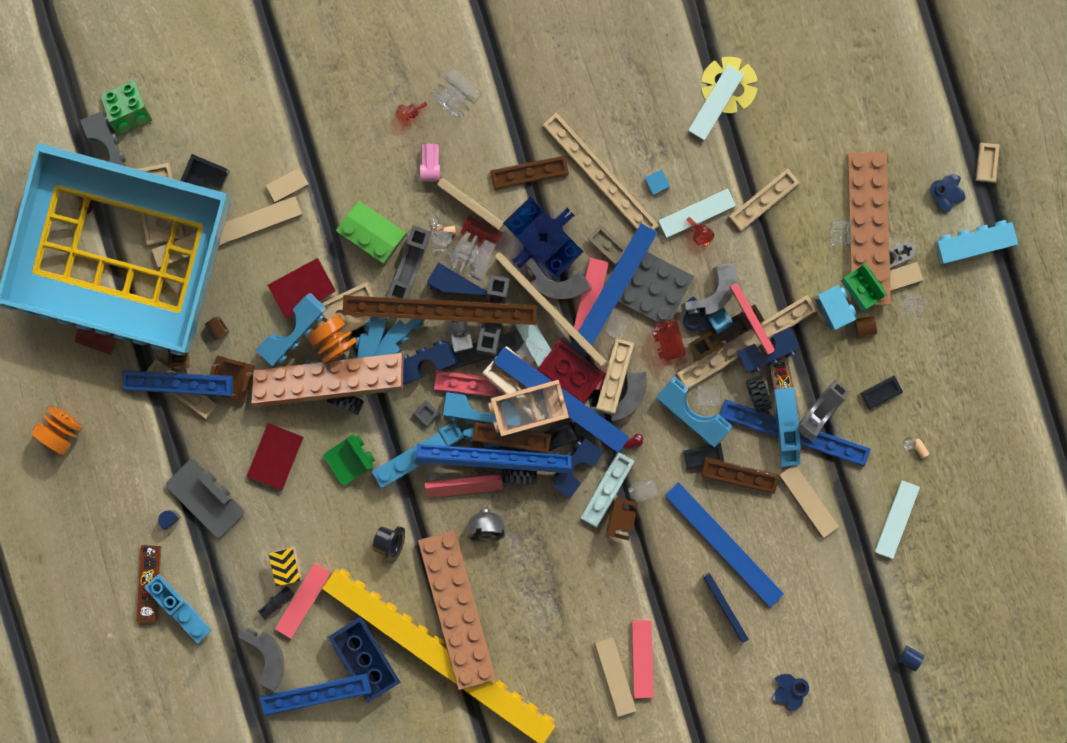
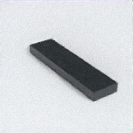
M516 331L500 335L497 356L506 346L513 352L521 349ZM478 342L473 343L474 350L455 354L458 363L447 367V370L450 371L493 358V356L477 354Z

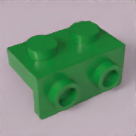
M863 264L840 280L862 312L887 296L884 287L866 264Z

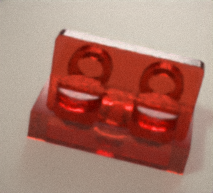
M674 318L654 324L655 330L652 331L655 342H659L660 348L657 349L660 360L663 359L665 364H669V360L686 356L677 319Z
M78 328L74 342L111 355L116 338H114L113 333L103 335L95 333L94 328L91 330Z

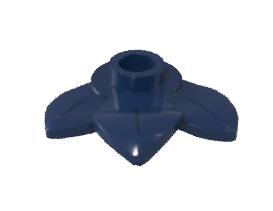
M949 174L944 176L942 180L934 181L931 184L930 193L937 199V205L941 210L950 212L952 203H960L965 200L964 191L958 187L961 180L960 176ZM939 186L942 188L941 193L938 191Z
M693 296L687 302L697 301V299ZM701 309L700 313L688 314V311H686L683 317V325L690 331L697 330L698 328L703 331H709L714 328L708 319L710 315L702 317ZM692 317L696 320L694 325L689 323V318Z
M781 674L775 677V681L780 687L774 692L773 700L779 703H788L790 711L799 709L803 704V697L809 692L807 681L802 678L795 679L791 674ZM798 684L803 686L801 691L796 690Z

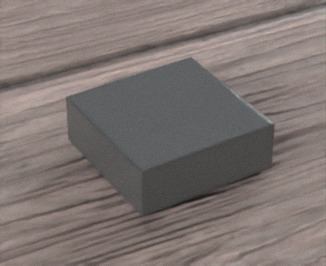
M427 400L413 413L426 427L440 414Z

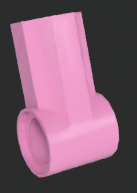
M422 144L421 182L440 181L439 144Z

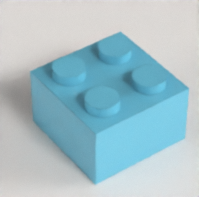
M839 285L814 296L830 331L856 320L855 315H857L853 305H849L846 300L848 295L843 287L840 288Z

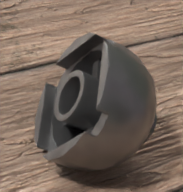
M489 509L480 510L479 513L470 518L467 524V538L471 537L473 542H491L490 538L496 537L498 541L506 536L503 520Z

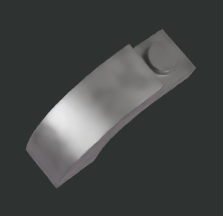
M532 258L526 262L529 266L527 270L530 275L537 278L531 284L548 297L572 299L592 289V286L582 272H578L566 281L556 282L546 275L536 259Z
M735 263L712 268L715 279V287L712 294L707 299L681 304L682 312L688 311V314L700 313L701 309L703 317L724 307L733 296L729 287L737 283Z
M646 371L626 373L627 392L624 398L618 402L615 416L611 415V421L630 415L641 404L647 388ZM591 407L601 417H607L606 413L598 412L596 407Z
M835 379L801 419L797 430L804 437L813 441L828 418L845 401L850 391Z
M247 628V630L242 629L238 637L257 647L264 656L265 667L257 683L275 691L284 672V657L279 644L266 631H263L259 637L257 636L258 632L251 628Z

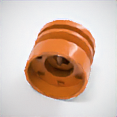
M340 314L306 335L312 346L320 343L323 345L317 352L318 355L327 351L328 355L322 358L324 363L340 357L357 342L355 337L348 342L345 339L352 333L351 331L341 333L340 330L346 323Z
M49 405L46 410L53 416L43 413L42 417L48 423L37 422L30 433L47 447L65 455L72 445L66 438L67 435L76 438L78 435L72 429L81 432L83 426L66 411Z

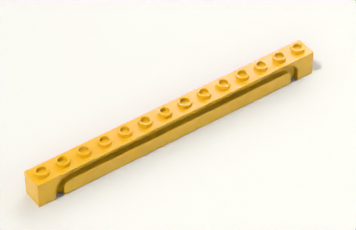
M343 568L341 570L336 569L323 586V590L456 684L447 647L444 645L445 641L437 635L433 637L428 634L429 630L421 624L419 626L414 624L412 617L406 613L400 614L396 611L398 608L391 602L386 604L381 600L382 596L380 594L365 589L366 585L358 579L355 582L350 578L351 574ZM493 680L463 689L538 743H544L555 728L554 719L546 713L544 715L540 714L538 707L531 702L526 704L522 701L523 697L515 691L513 693L506 689L507 685L500 680L497 682Z

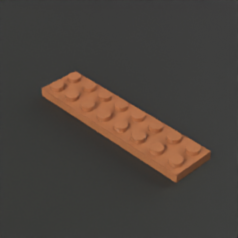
M887 152L848 153L850 273L866 264L887 293V296L874 305H891ZM851 296V304L853 306H858L853 297Z
M402 353L254 370L251 404L253 407L401 391L403 390L404 356Z
M455 530L418 540L458 690L496 680Z

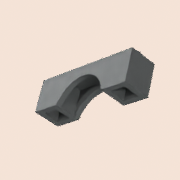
M99 112L81 119L80 121L87 138L101 141L108 148L109 162L125 166L124 162L127 161L123 151H119L117 144L120 142L116 133H112L108 117L103 112Z
M412 226L401 263L387 297L409 298L432 235L431 231Z
M490 276L487 303H507L510 278ZM482 323L477 344V354L497 357L503 323Z

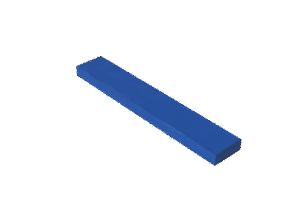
M134 370L122 371L123 390L219 396L233 395V376Z
M366 673L262 695L259 699L265 716L366 695L372 691Z

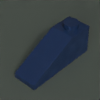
M439 262L427 281L430 284L429 289L436 293L442 291L443 293L487 296L485 289Z

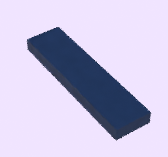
M709 572L705 573L702 577L738 638L743 643L748 641L749 638Z

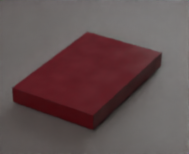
M319 258L308 262L267 285L285 319L295 314L293 309L306 295L311 293L320 301L337 292Z
M561 339L558 340L537 369L551 381L559 380L560 387L583 404L606 374Z
M268 423L247 477L283 490L304 437Z

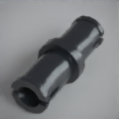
M286 585L277 595L271 596L270 601L258 612L266 620L277 609H281L282 604L293 596L294 593Z

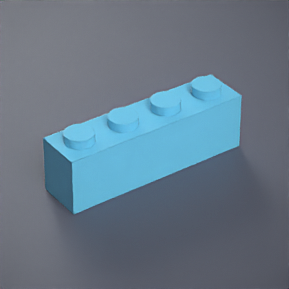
M1006 220L996 222L995 227L988 228V225L976 227L977 231L970 233L969 230L957 232L958 236L951 238L950 234L939 237L940 241L935 242L940 265L1018 245L1013 222L1007 223Z

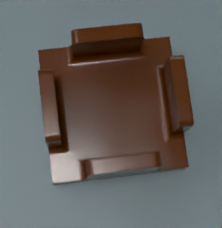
M217 355L215 364H212L210 375L233 376V395L221 397L245 402L255 365Z
M614 497L605 534L629 541L630 536L615 532L616 529L632 531L636 513L632 510L623 509L622 504L637 507L638 503Z

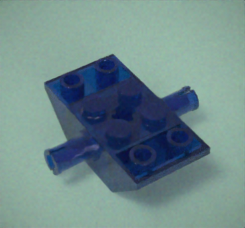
M529 197L503 222L505 227L524 248L511 261L516 264L521 259L516 265L521 269L531 257L535 258L550 274L557 278L584 252L563 231V227L575 215L571 212L565 217L570 212L566 207L560 215L552 219ZM540 234L547 235L548 241L546 243L538 241Z

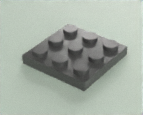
M646 252L618 302L668 327L694 276Z

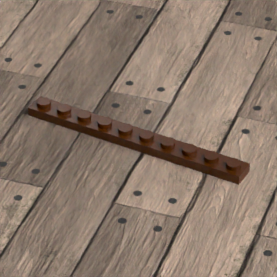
M343 295L342 315L536 325L537 305Z

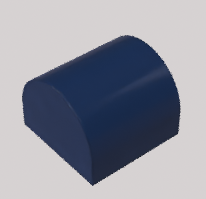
M167 510L159 515L158 523L163 530H166L179 521L181 516L175 510Z
M906 645L897 662L916 672L923 662L924 655Z

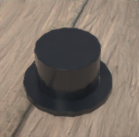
M382 526L375 534L372 545L373 551L385 555V560L388 563L395 562L402 551L405 542L404 527L398 526L395 530Z

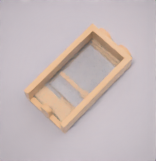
M559 380L491 398L492 402L488 403L491 414H495L497 419L494 422L496 433L500 432L501 436L569 418Z

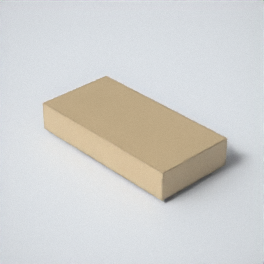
M979 143L975 181L996 183L1000 144Z
M299 167L267 184L266 187L276 203L309 184Z

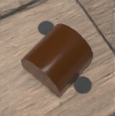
M874 316L854 320L857 338L877 335V325Z
M214 317L205 323L214 340H218L229 333L221 317Z
M168 349L169 369L189 368V352L185 353V355L170 353L171 349Z

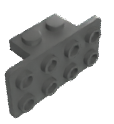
M190 459L167 481L166 487L219 538L244 514V509L230 496L231 493L225 486H220L216 482L217 478L211 472L207 473L194 459Z

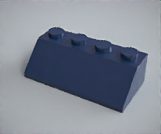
M362 617L355 619L327 636L350 677L367 673L372 692L362 695L366 703L371 702L401 683Z

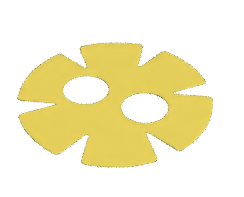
M722 57L723 69L716 61H713L704 71L701 80L704 83L712 84L702 88L703 96L707 100L716 85L715 76L723 73L727 65L744 74L739 83L744 87V93L739 97L732 95L722 111L724 113L737 112L736 101L745 109L752 103L757 93L756 87L747 85L757 82V76L753 68L746 64L739 70L741 59L737 57Z

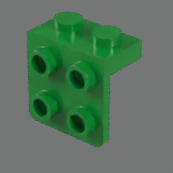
M131 81L101 95L108 120L117 135L152 121L151 114L143 102L136 81Z
M351 434L323 455L342 485H347L375 466L373 463L376 461L370 451L366 452L363 447L365 443L359 435Z

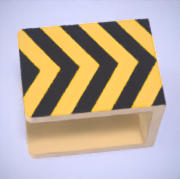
M295 547L269 553L276 586L303 579Z

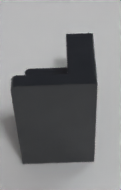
M191 154L180 181L203 187L206 181L223 189L230 171L227 168Z

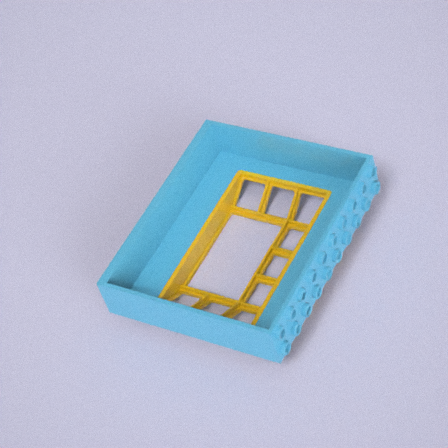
M37 143L0 282V307L10 310L20 308L19 312L29 315L39 313L38 317L54 320V318H57L58 323L66 325L76 323V327L80 329L91 330L94 328L95 333L103 335L113 333L114 338L129 340V338H132V342L136 344L147 345L150 343L152 344L151 348L158 350L169 348L171 349L170 353L185 355V353L191 352L232 196ZM60 192L84 199L79 219L76 220L54 213ZM90 200L172 221L160 271L78 250L87 212L85 207L88 208ZM52 220L76 226L71 247L47 242ZM179 224L198 229L192 250L173 245ZM45 248L69 254L64 275L40 270ZM171 252L190 256L185 278L166 273ZM75 256L98 261L93 283L70 277ZM106 263L128 269L123 291L100 285ZM135 271L158 278L152 299L129 293ZM165 279L183 285L177 306L159 301Z

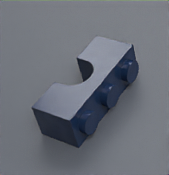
M788 327L771 335L775 350L768 355L761 353L755 343L736 351L745 373L750 371L751 374L762 370L761 366L768 363V366L779 362L778 358L785 355L788 358L797 354L796 350L800 347L791 328Z
M444 340L433 343V348L428 350L426 347L415 351L416 355L409 357V354L404 355L403 385L423 378L421 365L426 359L431 360L435 364L437 371L457 364L458 360L451 343H444Z
M586 438L583 441L579 439L573 448L576 451L571 457V473L555 472L551 478L553 481L551 485L569 498L573 496L581 484L573 475L575 465L585 462L594 467L604 451Z

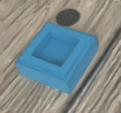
M662 169L644 178L653 195L670 187Z
M724 307L708 316L717 334L734 324Z
M456 421L439 429L447 446L464 439Z

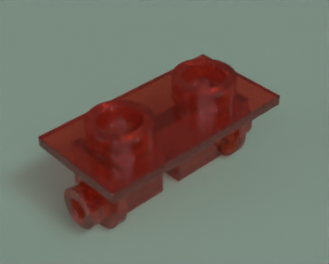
M470 216L465 220L460 232L495 250L502 235V232Z

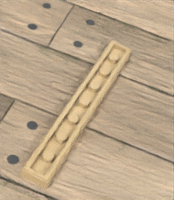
M557 112L542 125L636 230L640 223L653 230L659 226Z
M296 196L225 222L219 246L303 215ZM197 233L176 240L173 245L192 250ZM167 244L152 249L158 268H161ZM171 252L168 265L190 256Z
M501 252L495 256V259L599 366L604 367L608 363Z
M806 295L760 324L770 340L772 339L771 335L794 326L817 312V309L809 296ZM750 329L676 374L680 381L690 388L739 359L736 351L754 343L757 347L761 344L754 331Z

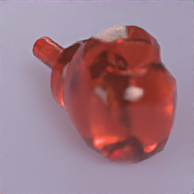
M426 101L416 107L413 104L409 106L400 104L395 115L400 122L406 124L419 115V110L428 105Z
M690 216L686 219L694 227L692 229L693 241L698 246H706L713 241L715 234L702 222L697 224Z

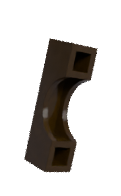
M752 305L751 308L760 323L764 322L765 320L756 305ZM743 312L732 317L731 319L734 324L717 334L715 329H712L687 344L697 361L752 329Z

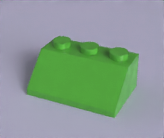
M360 201L346 215L336 230L343 237L384 265L406 235L404 231Z

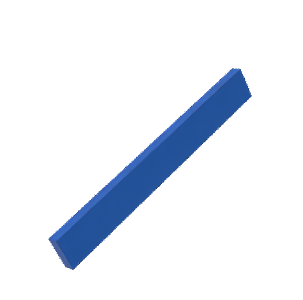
M640 223L578 330L591 345L596 340L658 233ZM573 339L570 347L583 357H586L587 352Z
M506 347L501 350L493 361L494 364L528 388L552 382ZM561 388L569 418L619 452L629 439V436ZM542 389L534 391L545 400Z
M724 400L720 416L725 420L778 437L776 416L762 411L757 413L753 408ZM819 431L813 441L800 433V445L865 467L871 448Z
M417 444L416 462L571 473V455Z
M679 482L665 494L674 506L770 607L784 595Z

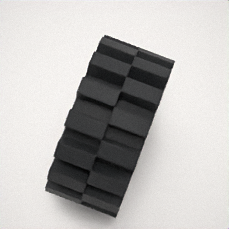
M762 376L746 380L749 395L757 413L772 408L770 395Z
M355 396L330 398L326 401L356 415H359L364 403L363 400Z
M503 469L502 483L537 484V471Z

